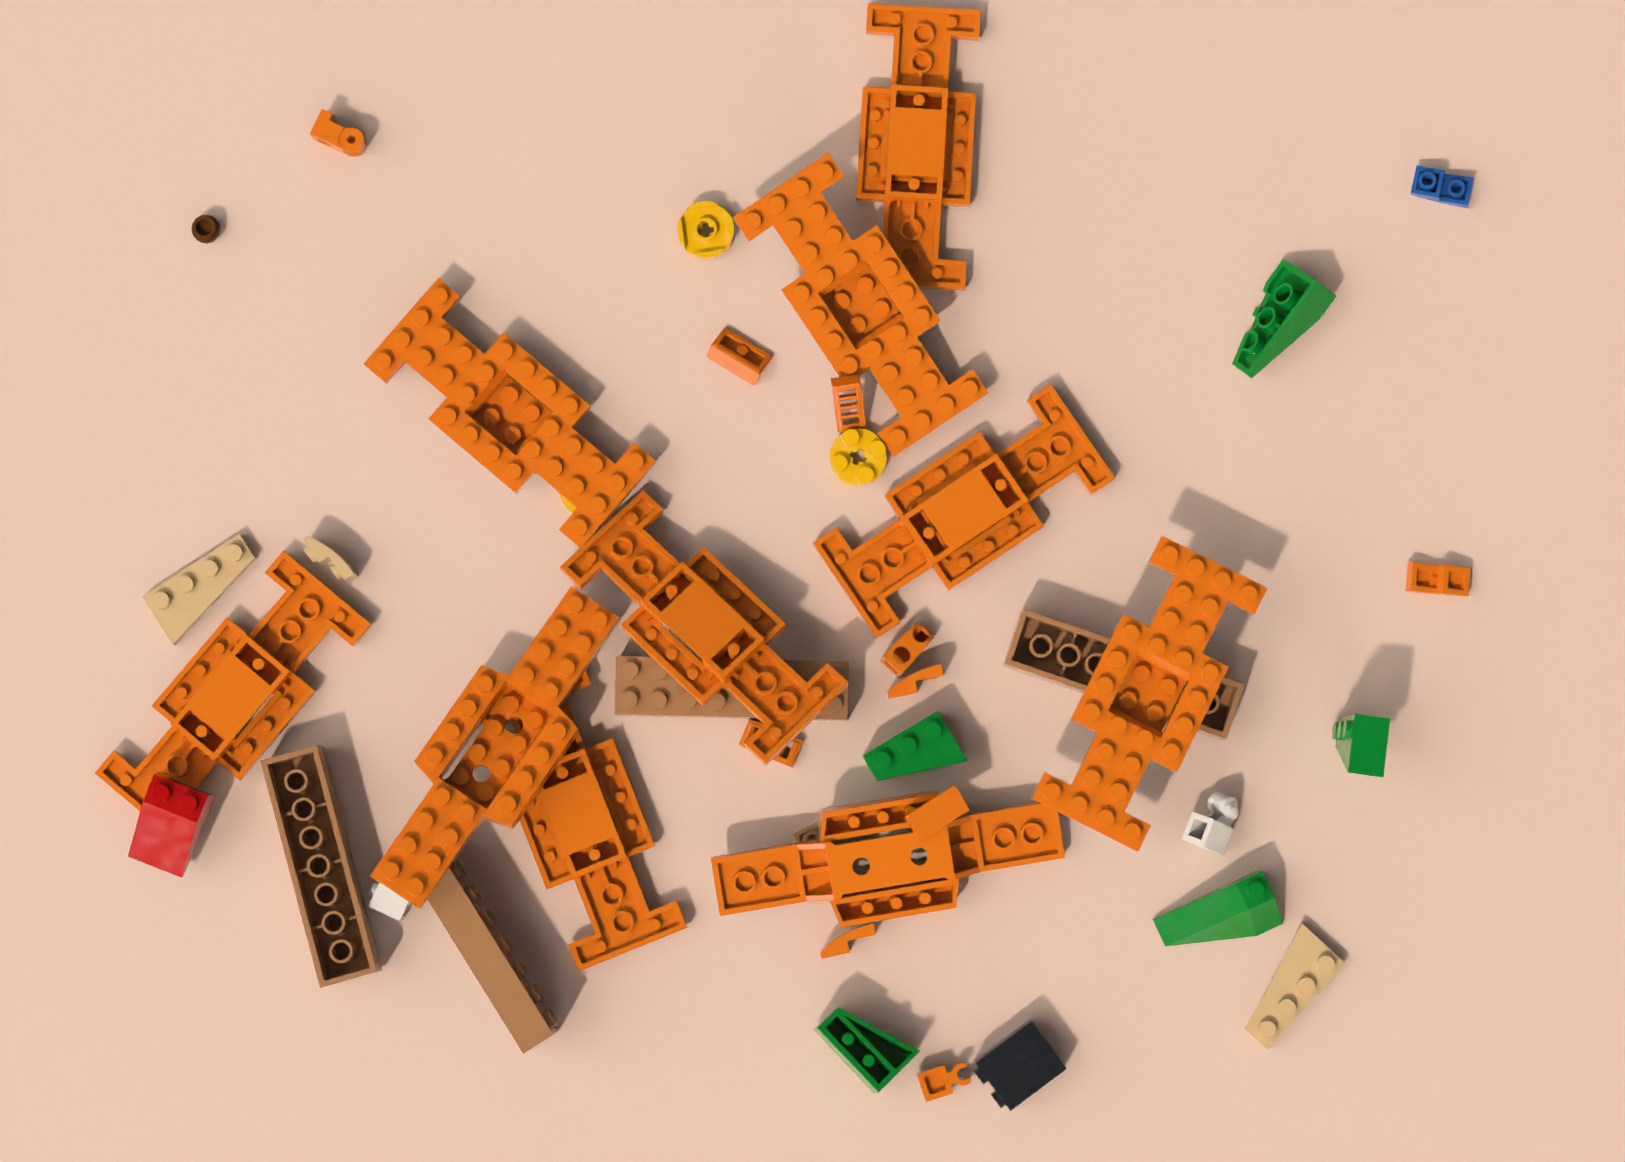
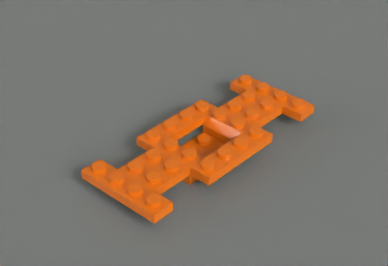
M868 3L866 34L894 36L891 88L863 86L856 201L884 202L882 233L919 288L965 291L967 261L938 259L941 206H970L976 93L949 92L948 80L951 39L979 41L981 10Z
M828 152L735 215L733 219L749 242L774 226L805 273L781 289L839 377L855 374L860 376L870 370L901 416L878 432V435L894 457L989 392L973 369L951 384L947 383L917 338L941 320L877 225L853 241L821 194L845 177Z
M438 277L363 364L387 384L398 370L407 363L447 397L428 419L508 488L517 494L532 475L536 473L577 507L559 531L581 548L594 536L655 465L656 460L636 443H633L616 464L573 429L591 408L579 395L504 332L484 354L444 320L445 316L461 299V296Z
M1051 384L1026 401L1041 422L1040 426L998 454L993 452L979 431L886 493L884 497L899 520L853 551L837 527L812 543L876 639L901 623L885 600L887 597L931 568H933L949 591L1044 527L1029 505V502L1072 473H1076L1090 495L1115 480L1114 475Z
M642 490L560 566V570L580 590L599 572L603 571L640 606L621 624V629L693 698L704 706L725 687L764 725L744 744L766 766L848 687L849 682L828 663L808 682L800 677L767 646L786 628V623L705 547L699 550L686 564L683 561L679 563L645 531L664 512L663 508ZM664 623L687 646H689L703 660V663L695 655H693L675 636H673L662 624Z
M1164 536L1160 537L1148 563L1174 575L1150 625L1147 626L1122 614L1070 719L1094 731L1096 734L1071 785L1044 772L1031 799L1136 852L1139 851L1151 825L1126 813L1125 810L1149 761L1152 760L1174 772H1178L1229 666L1203 654L1206 645L1227 603L1254 615L1267 590V587ZM1186 681H1188L1187 684H1186V686H1185V688H1184V690H1183V692H1182V694H1181V691H1182V689H1183V687H1184Z
M282 551L265 571V574L286 590L277 603L250 634L226 617L153 703L152 707L171 722L172 726L137 768L117 751H113L97 769L95 774L139 811L154 774L164 775L198 788L219 763L238 780H242L316 693L315 689L295 674L298 668L331 629L354 647L370 629L372 624L289 554ZM271 694H274L269 699V701L264 705V707L258 712V714L253 718V720L247 725V727L242 731V733L235 739V736L246 725V723L257 712V710L268 699V697Z
M586 669L570 693L592 685ZM504 689L482 721L483 727L505 697L506 689ZM566 699L561 710L577 726ZM512 718L515 730L519 733L523 729V722L518 718ZM579 732L521 817L520 823L546 889L548 890L573 879L576 883L595 934L568 944L577 969L581 971L688 927L678 901L652 911L649 910L629 857L656 845L614 739L611 738L586 748Z

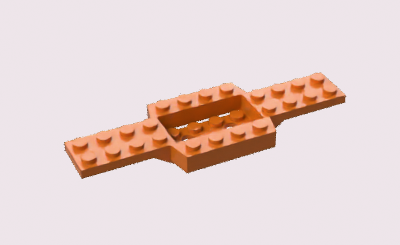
M571 586L510 675L482 665L479 667L415 759L414 763L432 782L433 786L370 875L371 878L418 909H421L471 835L484 820L514 829L579 734L577 726L564 714L561 708L574 685L620 620L617 615ZM506 689L505 697L449 778L443 779L497 699ZM512 718H518L523 722V729L517 734H512L506 729L507 722ZM479 766H486L490 770V776L484 782H478L473 777L474 770Z
M937 790L824 808L821 809L818 839L710 857L720 916L807 901H830L840 926L847 927L953 909L957 907L960 878L979 872L1065 858L1059 814L1057 811L1039 802L963 814L921 842L914 832H907L835 845L831 841L911 828L904 817L938 796L939 793ZM916 848H923L927 852V859L922 864H915L911 861V853ZM858 858H865L869 861V870L864 874H858L853 870V863Z

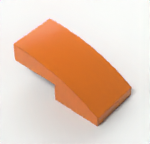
M1409 562L1407 566L1406 591L1469 597L1471 568Z
M942 664L922 669L904 678L887 692L888 699L917 694L916 682L944 676Z
M874 923L856 927L834 939L820 952L821 959L850 953L848 941L876 935Z

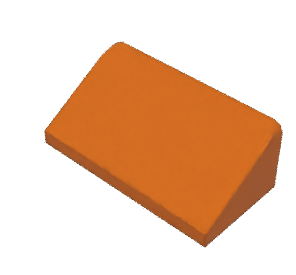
M726 327L723 328L711 344L707 354L710 360L751 385H756L773 358L772 355Z
M953 785L904 818L921 842L969 811V808L957 787Z

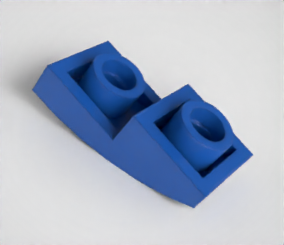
M1416 166L1411 195L1447 205L1468 208L1474 178L1445 174V170Z

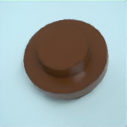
M201 215L194 220L191 231L197 241L208 244L214 242L219 237L221 227L213 216Z

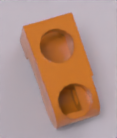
M321 109L310 132L312 139L351 157L362 155L366 150L367 143L361 131L353 127L344 128L334 123L336 119L333 114Z
M917 621L887 651L880 662L900 678L935 636Z

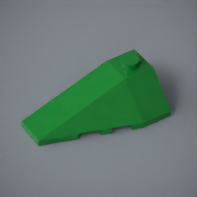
M1284 259L1267 280L1263 288V292L1266 294L1261 306L1255 307L1253 312L1255 317L1250 331L1244 334L1232 362V365L1250 378L1258 374L1320 320L1336 298L1335 294Z
M1263 871L1250 873L1153 919L1164 946L1258 936L1283 924L1275 896Z

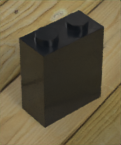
M1029 1019L975 1059L974 1062L978 1067L973 1071L983 1085L989 1082L995 1091L991 1093V1096L1000 1108L1006 1105L1011 1111L1067 1068Z

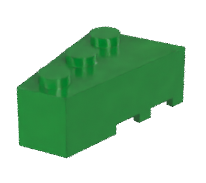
M938 711L862 756L876 781L967 762L966 757Z
M1351 714L1339 717L1338 722H1334L1332 739L1336 740L1335 747L1348 773L1384 777L1390 718Z
M839 1007L835 1008L813 1029L874 1094L879 1093L920 1052V1050L899 1041L890 1034L884 1033Z

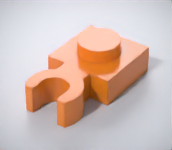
M959 1062L948 1072L945 1065L942 1064L916 1073L925 1101L928 1102L954 1093L952 1084L956 1083L962 1086L971 1082L970 1077L960 1079L957 1076L959 1069L967 1067L966 1063Z

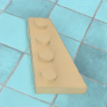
M238 534L151 590L142 598L172 645H176L188 629L200 620L204 612L217 602L220 595L229 586H232L257 558L242 535Z
M1300 923L1296 930V934L1291 944L1288 945L1281 963L1270 979L1264 995L1261 996L1244 1028L1267 1050L1346 964L1302 923Z

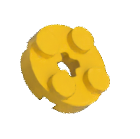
M700 201L690 205L682 217H680L677 224V234L681 246L690 256L699 259H713L729 250L734 238V224L731 215L724 208L711 201ZM708 223L709 228H714V232H711L709 237L698 234V230L702 229V224Z
M860 428L848 429L835 439L830 449L831 468L836 477L847 485L858 487L874 482L885 469L887 461L885 445L876 434L869 430ZM858 450L863 451L866 461L854 465L850 454L852 452L857 453Z

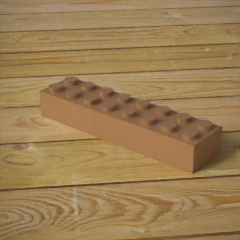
M1022 609L1002 666L1083 693L1110 638ZM1226 677L1223 678L1197 731L1198 733L1219 740L1227 739L1245 685L1244 683ZM1186 681V683H1185V685H1184V687H1183V689H1182V691H1181V694H1182V692H1183V690H1184V688H1185V686H1186V684H1187L1188 681Z
M616 656L614 714L617 716L757 719L725 687L702 706L652 657ZM783 660L806 682L827 663L849 682V662ZM848 687L813 721H848Z
M314 745L261 760V766L320 988L382 971L323 746Z
M458 860L453 861L427 900L524 1054L558 1032L559 1030L556 1025L559 1024V1021L551 1009L546 1011L541 1003L544 997L537 985H530L525 976L529 973L520 959L515 960L510 953L513 947L504 934H498L494 927L498 923L489 909L483 910L479 903L482 897L476 887L468 885L465 881L464 876L467 875L465 869Z

